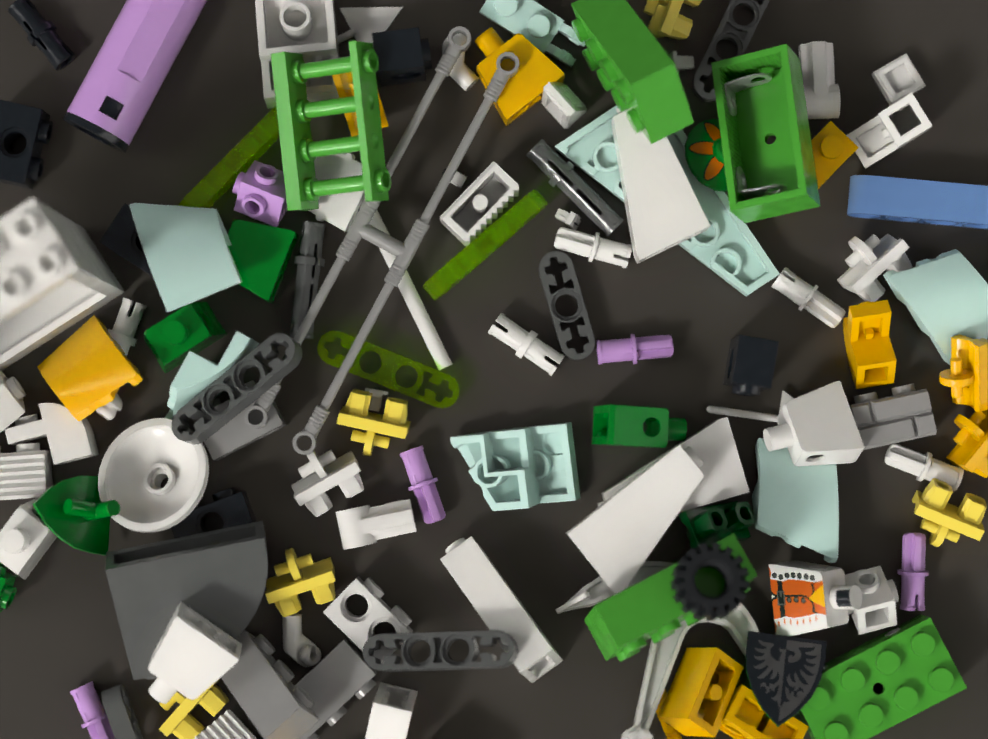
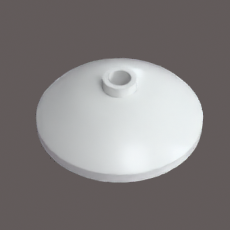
M153 418L138 422L117 436L104 454L98 473L101 502L116 500L119 503V514L111 516V518L129 530L141 533H154L169 529L183 521L195 509L205 492L209 476V461L203 443L192 445L174 436L172 419ZM188 428V430H186V431H188V432H190V433H194V432H193L191 429H189V428ZM168 478L167 484L161 488V482Z

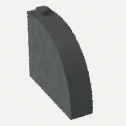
M263 521L106 553L105 571L133 680L143 678L148 680L157 679L148 670V665L153 651L180 602L190 607L234 639L244 631L255 615L266 587L268 557Z

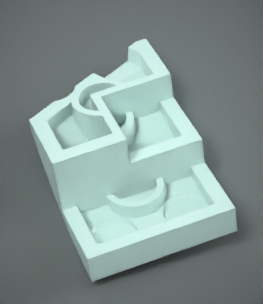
M133 203L129 205L143 251L167 313L243 282L228 248L232 244L217 209Z
M954 249L942 253L934 259L927 258L917 261L916 267L901 272L890 270L883 275L896 298L907 306L920 330L930 337L942 359L950 365L951 337L960 334L972 339L988 338V284L958 250Z
M236 331L219 364L189 351L170 386V396L167 402V407L170 410L165 418L173 420L178 410L248 355L260 343Z
M571 422L510 428L450 437L452 446L460 451L470 468L468 472L475 483L479 484L482 488L483 496L492 511L527 509L540 503L566 502L581 499Z
M758 438L755 445L758 481L752 494L755 529L770 536L780 537L786 543L796 548H800L803 545L824 555L825 561L836 563L839 546L837 465L795 466L788 448L768 451L764 438Z

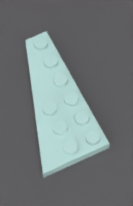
M616 105L555 145L554 149L624 202L611 126L613 116L618 114L616 111L618 107ZM681 129L667 136L709 221L710 227L707 231L678 245L744 296H748L780 273L746 223L730 212L729 198L725 192L714 191L701 184L691 173L685 160L684 145L687 136Z

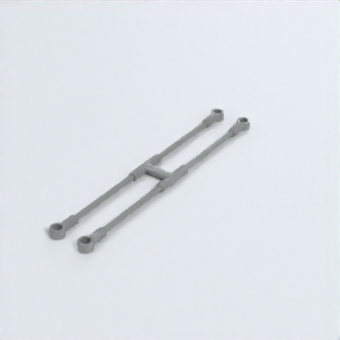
M458 26L449 32V44L435 68L436 74L386 165L390 177L393 175L444 78L448 77L449 73H451L461 52L468 50L470 47L471 34L465 27ZM456 34H464L467 38L466 43L463 45L454 44L452 39ZM504 52L497 58L496 71L483 94L485 97L424 212L420 219L415 220L404 243L369 224L381 201L364 200L335 254L337 258L294 336V339L300 345L346 261H350L361 238L395 255L396 258L384 278L385 284L321 404L319 406L316 405L303 431L294 436L292 443L297 453L308 455L316 449V438L330 414L328 409L393 288L398 287L400 280L410 265L430 227L428 223L491 105L493 102H497L509 78L517 74L520 64L518 57L514 53ZM504 59L514 61L515 67L511 71H505L501 68L500 64ZM285 353L284 357L282 358V360H285V359H286V357H287L286 353ZM282 379L261 395L254 406L249 407L245 411L244 421L247 426L253 429H261L266 426L269 420L268 411L278 395L279 389H281L280 383ZM254 410H260L263 414V421L258 425H254L250 421V414ZM306 435L311 438L312 445L310 449L303 451L298 446V440Z

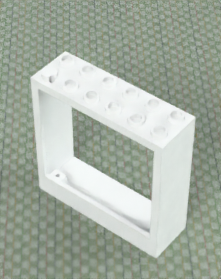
M31 198L0 218L1 371L125 292L86 230L35 198Z

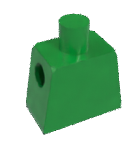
M234 219L228 232L232 245L228 246L243 281L238 285L273 304L299 236L292 230Z
M193 302L185 305L143 333L145 343L165 373L182 364L189 351L197 354L227 335L207 302Z
M612 404L593 407V445L666 448L667 441H684L686 438V419L669 417L668 408ZM644 421L647 425L646 433L643 431Z

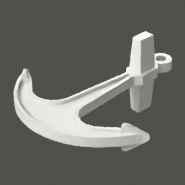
M662 561L644 562L626 589L675 563ZM599 576L581 588L564 605L558 607L556 612L560 614L565 611L591 607L615 594L602 577ZM742 603L722 619L716 618L714 621H706V618L690 626L687 625L686 621L681 622L682 626L675 630V633L656 644L651 639L634 723L631 728L622 733L621 739H653V734L650 733L649 728L683 639L691 627L705 622L722 626L730 633L746 658L748 631L759 632L752 616Z

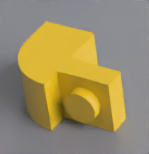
M888 300L866 301L858 305L849 306L848 317L843 318L847 358L856 389L894 383L897 360L889 337L891 309Z

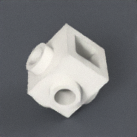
M881 566L862 569L845 575L846 585H857L862 591L863 600L860 608L848 609V613L851 614L859 635L897 625L896 602H899L897 588L893 579L886 580Z

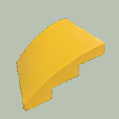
M95 315L37 366L47 384L78 421H81L99 407L114 400L120 386L127 382L136 386L143 380L138 368L126 357L122 347L110 336L106 326Z

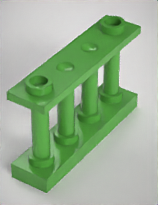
M350 41V56L309 63L303 61V54L291 52L271 54L287 211L319 209L318 200L320 196L364 191L365 201H389L388 191L391 188V177L385 165L376 80L379 61L373 49V43ZM352 72L354 96L315 102L307 100L306 82L309 78ZM356 112L357 136L321 141L312 140L310 128L312 118ZM360 151L363 175L317 180L314 166L316 157Z

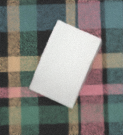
M255 0L263 94L267 108H276L271 62L272 53L291 52L303 54V61L305 63L340 58L334 0ZM332 75L309 78L307 80L306 91L309 102L339 98Z

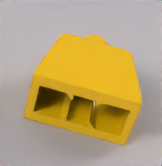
M491 27L474 41L486 56L477 65V74L485 89H487L496 71V61L500 54L512 52L519 59L520 65L517 74L509 78L497 102H493L506 126L542 99L543 87L547 83L564 82V72L520 33L505 43L493 27ZM504 59L500 66L505 71H511L515 67V63L511 59Z

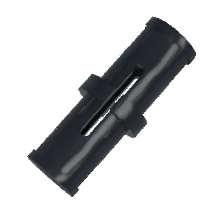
M16 0L9 7L8 12L27 33V40L32 46H37L44 53L56 71L64 69L75 59L76 55L55 32L56 26L51 20L46 21L30 0Z

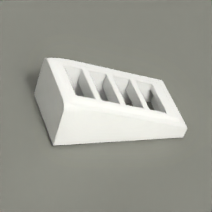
M549 82L543 87L541 104L564 129H568L586 113L587 108L584 103L564 83Z

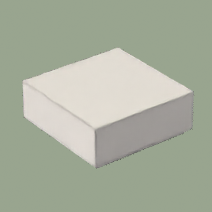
M907 53L871 74L889 106L911 92L914 94L926 86Z

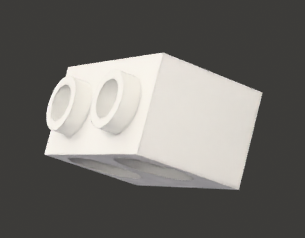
M358 576L323 611L362 651L366 641L375 635V626L380 622L392 624L396 633L413 632L408 626L412 619L398 605L391 609L381 599L385 594L384 591L369 577L363 581ZM353 594L364 596L368 602L367 612L359 616L352 614L347 608L349 596ZM381 643V648L374 650V657L379 658L381 663H383L384 657L390 656L395 650L386 648L384 643Z

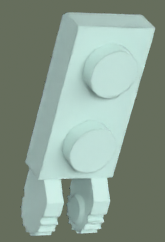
M486 0L479 11L480 14L514 36L518 33L522 34L543 54L546 52L569 67H572L576 60L569 52L551 44L556 33H561L578 46L584 47L586 45L585 41L580 42L572 27L563 23L565 20L534 0Z

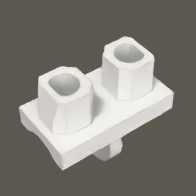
M872 234L865 242L854 236L848 241L853 253L845 259L850 268L837 281L844 289L856 293L864 301L876 302L885 292V288L877 280L879 275L885 270L901 272L912 268V264L905 253L910 247L903 239L897 240L890 234H886L881 240Z
M314 450L313 453L307 455L310 462L297 468L302 479L291 485L295 493L294 498L299 506L305 504L315 517L324 514L333 507L326 491L336 485H339L346 498H351L364 490L359 474L361 470L352 451L336 458L332 450L320 456Z

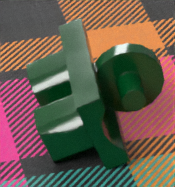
M733 501L686 510L679 514L681 522L688 529L687 537L690 540L691 549H695L704 543L710 546L733 533L739 542L751 537L748 527L755 523V518L747 501L740 503Z

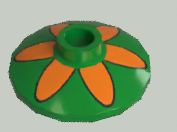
M709 119L700 122L689 132L684 145L685 160L691 173L701 184L714 191L728 192L719 120Z

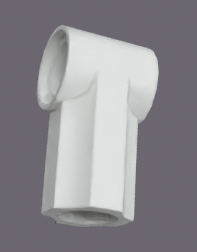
M813 41L800 44L798 53L808 119L839 118L841 98L839 85L835 84L833 43Z
M410 499L389 502L375 507L365 505L335 512L343 550L375 544L379 539L417 532Z

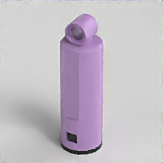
M127 0L63 120L103 144L126 153L207 0Z

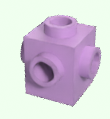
M254 160L246 173L240 172L232 190V193L237 195L234 211L277 227L287 211L283 171Z

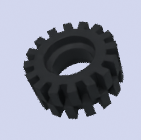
M704 543L695 549H690L677 563L678 565L672 573L674 580L671 582V590L676 592L674 595L676 603L680 601L683 604L681 610L686 614L689 611L694 613L692 618L700 620L704 617L706 621H714L716 618L722 619L733 612L746 597L745 591L749 588V581L745 579L749 573L747 567L742 569L740 564L743 562V559L740 555L735 558L731 555L733 549L727 546L723 550L720 548L719 543H713L711 546H707V543ZM705 567L718 570L725 582L723 592L716 597H708L699 592L695 584V576L698 570Z

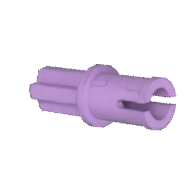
M630 334V338L596 340L598 365L632 361L633 364H637V360L672 357L674 353L672 336L635 337V334Z
M422 445L400 453V457H402L411 483L408 489L409 491H414L424 522L431 524L444 519L446 513L435 485L438 479L432 476Z
M909 532L902 536V569L897 570V574L901 575V610L915 611V608L917 611L925 610V576H929V571L925 570L926 536L922 533Z
M93 681L70 691L84 721L81 727L82 729L87 728L91 739H115L105 709L94 688Z

